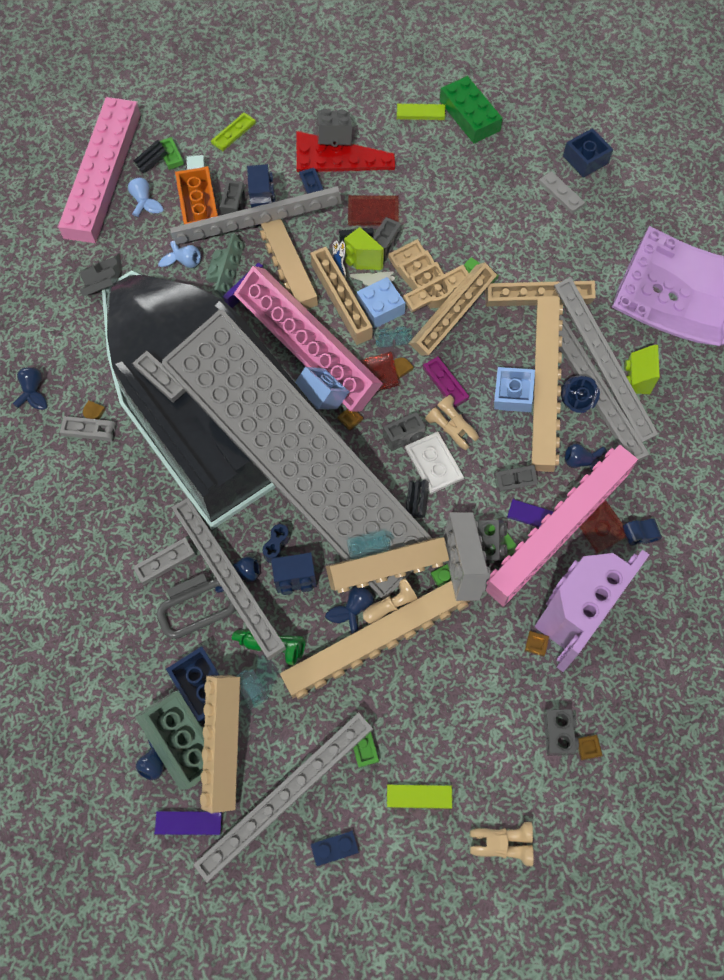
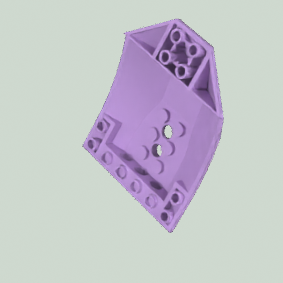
M649 226L617 289L612 308L648 326L683 339L702 344L724 345V256L693 247ZM653 287L658 288L660 293L655 292ZM669 293L675 294L677 300H671L669 298Z

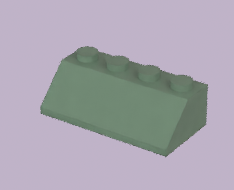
M176 690L143 710L135 718L179 790L190 789L201 780L204 737L201 726L180 692Z

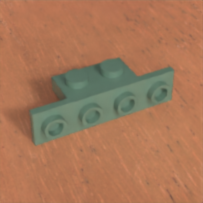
M231 234L227 248L214 251L206 276L208 282H217L214 291L222 299L232 287L244 243L235 234Z

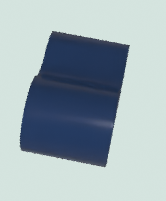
M655 519L636 520L623 525V530L630 546L652 543L662 538Z
M277 524L273 526L271 538L262 548L264 558L268 563H271L273 558L281 557L282 548L289 542V532L285 525Z

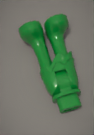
M249 629L244 631L236 630L232 634V640L238 641L239 645L251 650L262 651ZM297 635L279 636L286 647V650L282 652L285 654V661L288 665L294 666L297 659H301L303 656L306 640L304 637Z

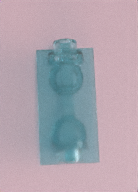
M406 326L396 327L394 331H388V329L378 330V333L374 335V337H378V340H375L376 347L393 346V339H395L396 346L407 345L412 340L411 335L407 334L411 331V328L406 329Z
M380 531L346 540L350 559L389 550L390 538L386 537L385 531Z

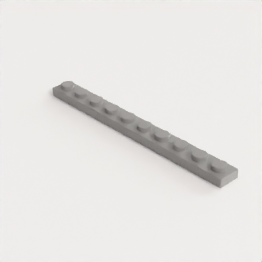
M337 186L172 227L170 231L177 245L342 204Z
M570 277L554 285L555 291L619 407L642 443L656 437L658 433L572 278Z
M559 315V320H563L562 331H559V336H562V347H559L565 359L575 375L588 376L596 381L597 387L600 390V396L595 407L618 444L634 455L638 461L647 458L649 452L562 315Z
M189 498L171 507L268 661L286 650L278 634Z
M357 713L193 864L207 883L373 730L360 713Z

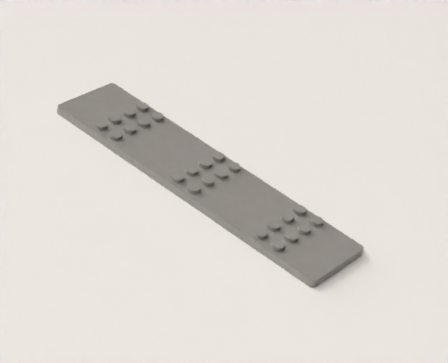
M218 310L162 360V366L345 561L432 539L224 310ZM412 571L406 572V576L395 578L394 575L389 576L387 581L376 583V580L370 581L368 586L380 598L385 599L399 586V582L404 578L406 579Z

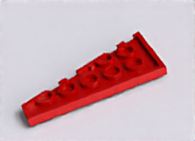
M296 131L297 172L315 168L316 172L395 170L394 153L356 144L337 145L336 147H333L332 144H318L317 135Z

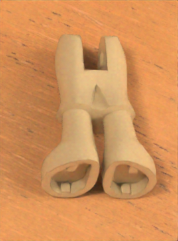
M448 395L437 406L451 420L448 422L437 407L429 412L425 420L429 423L435 422L440 425L443 431L448 433L459 447L467 450L470 446L462 436L467 433L475 442L479 439V436L474 428L463 419L462 415L458 414L453 407L454 398Z
M404 578L399 582L400 593L393 598L389 595L384 600L366 608L363 612L364 620L372 624L388 613L398 610V607L417 600L418 598L407 580Z
M525 822L516 830H506V828L501 830L485 828L470 830L471 838H487V847L471 846L470 854L480 857L499 856L505 859L506 857L517 858L525 866L533 867L532 845L508 846V841L532 843V822Z

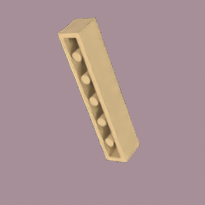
M278 219L261 223L262 230L259 231L261 239L267 242L265 244L267 252L273 255L271 259L274 267L278 266V276L280 280H284V288L306 309L317 306V295L282 220Z
M327 247L311 252V266L355 344L358 345L372 339V325Z
M486 263L476 265L409 344L420 355H429L494 280L497 274Z
M573 281L584 302L591 304L596 298L595 281ZM560 282L490 283L485 289L486 307L537 305L538 297H559L554 289V285Z
M436 537L327 565L326 570L331 590H337L338 593L349 591L351 586L357 585V588L368 586L370 581L376 580V583L387 581L389 576L394 575L395 578L407 575L406 572L413 570L414 573L425 571V567L430 565L432 568L441 567L443 562L449 561L444 537Z
M232 675L207 676L204 687L206 704L204 706L205 727L203 728L204 749L202 751L201 809L210 813L233 811L236 805L240 677Z

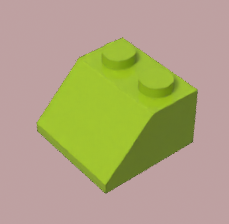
M361 227L344 238L345 262L349 266L362 270L383 269L384 248Z
M652 345L630 354L628 360H625L624 371H627L626 377L636 394H651L660 378L658 345Z

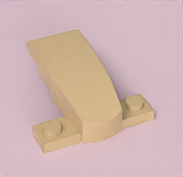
M418 239L388 254L389 260L399 275L413 290L403 295V300L411 313L426 305L429 308L440 307L469 274L464 265L443 274L438 262H434L428 250H424Z

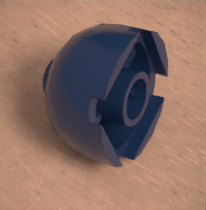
M583 375L570 377L561 389L562 402L568 409L576 413H585L590 408H594L600 396V390L597 387L596 381Z

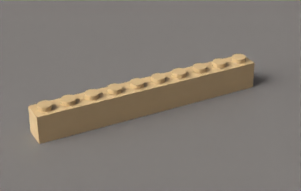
M538 297L532 435V465H535V471L554 472L555 466H559V454H556V448H559L560 437H556V431H560V419H557V414H560L561 402H557V397L561 396V385H557L558 380H561V369H558V363L562 361V352H558V347H562V336H559V331H562L563 320H559V315L563 314V304H560V297Z
M452 581L283 671L280 673L281 678L292 699L296 697L301 699L309 694L308 690L314 687L319 689L325 686L328 679L332 677L334 679L340 678L348 668L356 669L363 664V660L369 657L370 659L378 657L381 654V650L388 648V650L393 649L399 644L398 641L401 639L409 640L417 634L416 631L422 628L423 630L431 628L434 625V621L438 619L443 621L449 618L454 610H464L469 606L468 603L470 601H456Z

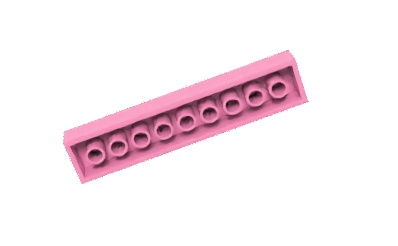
M105 98L58 225L63 239L90 243L97 242L141 115L137 101Z
M252 266L234 295L306 367L325 368L350 392L342 403L350 411L361 412L383 383L266 269Z
M621 445L615 450L611 448L605 455V459L602 462L599 461L593 467V472L590 475L586 474L582 478L578 488L574 487L567 494V499L564 502L561 500L556 505L552 515L548 514L541 521L542 525L538 529L535 527L530 532L525 543L522 541L515 548L516 552L513 556L508 555L501 563L500 569H495L490 574V578L486 582V592L504 607L627 478L638 459Z

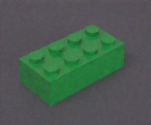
M468 76L440 88V103L445 104V109L473 144L501 131L502 116Z

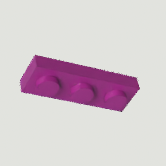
M438 356L423 364V370L443 396L451 395L454 398V408L469 400V395Z

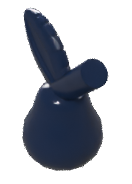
M36 368L20 369L17 373V379L23 393L13 404L19 408L28 400V403L35 409H47L46 399L37 392L38 386L42 381L41 372Z
M575 443L567 448L565 462L571 468L589 466L591 472H593V467L600 461L598 458L607 453L605 447H601L594 453H591L582 445Z
M245 556L232 564L243 581L252 582L259 576L260 568L258 561L252 556ZM221 586L215 587L217 593L224 591Z
M356 585L349 591L346 607L337 606L330 609L325 614V618L334 623H344L349 620L351 633H356L359 631L356 615L371 606L374 597L368 590L363 587L357 588Z
M148 739L152 749L137 760L136 770L142 777L148 780H156L162 775L164 764Z

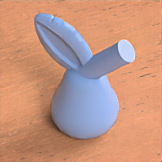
M135 178L128 184L129 193L138 202L132 213L139 217L143 208L150 213L164 211L158 201L149 199L150 185L144 178Z
M172 241L170 245L173 252L166 254L159 261L158 266L167 267L177 260L185 267L194 268L200 262V251L193 245L179 248L178 244L176 245L175 241Z

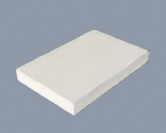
M439 432L405 446V450L421 479L429 482L428 491L430 494L464 480L463 474Z

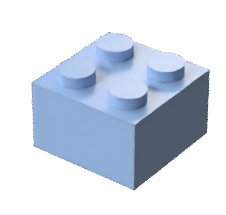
M388 277L357 291V301L374 329L405 314V301Z
M305 367L295 381L297 386L318 410L338 409L350 392L325 368Z
M498 367L494 409L532 412L535 369Z

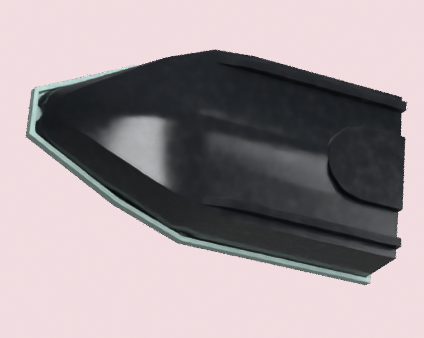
M130 271L118 278L114 285L102 289L107 356L120 405L187 498H189L208 527L213 530L276 487L187 392L172 402L144 377L132 363L148 351L162 364V360L218 310H224L322 418L323 416L248 324L223 299L193 285L141 275L134 271Z

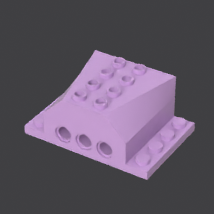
M642 550L638 556L633 554L628 562H625L614 553L583 556L579 562L576 560L573 562L566 575L562 577L546 603L548 607L534 626L564 648L557 659L560 662L557 666L559 670L564 672L581 652L650 554Z

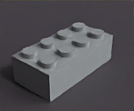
M450 512L443 537L449 557L447 562L456 601H480L482 592H485L486 589L485 583L490 578V569L486 567V553L482 551V537L478 535V522L475 521L473 513Z

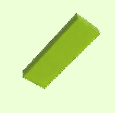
M397 103V119L445 120V104Z
M244 112L211 140V144L223 152L255 125L256 120Z
M387 785V808L452 809V786Z

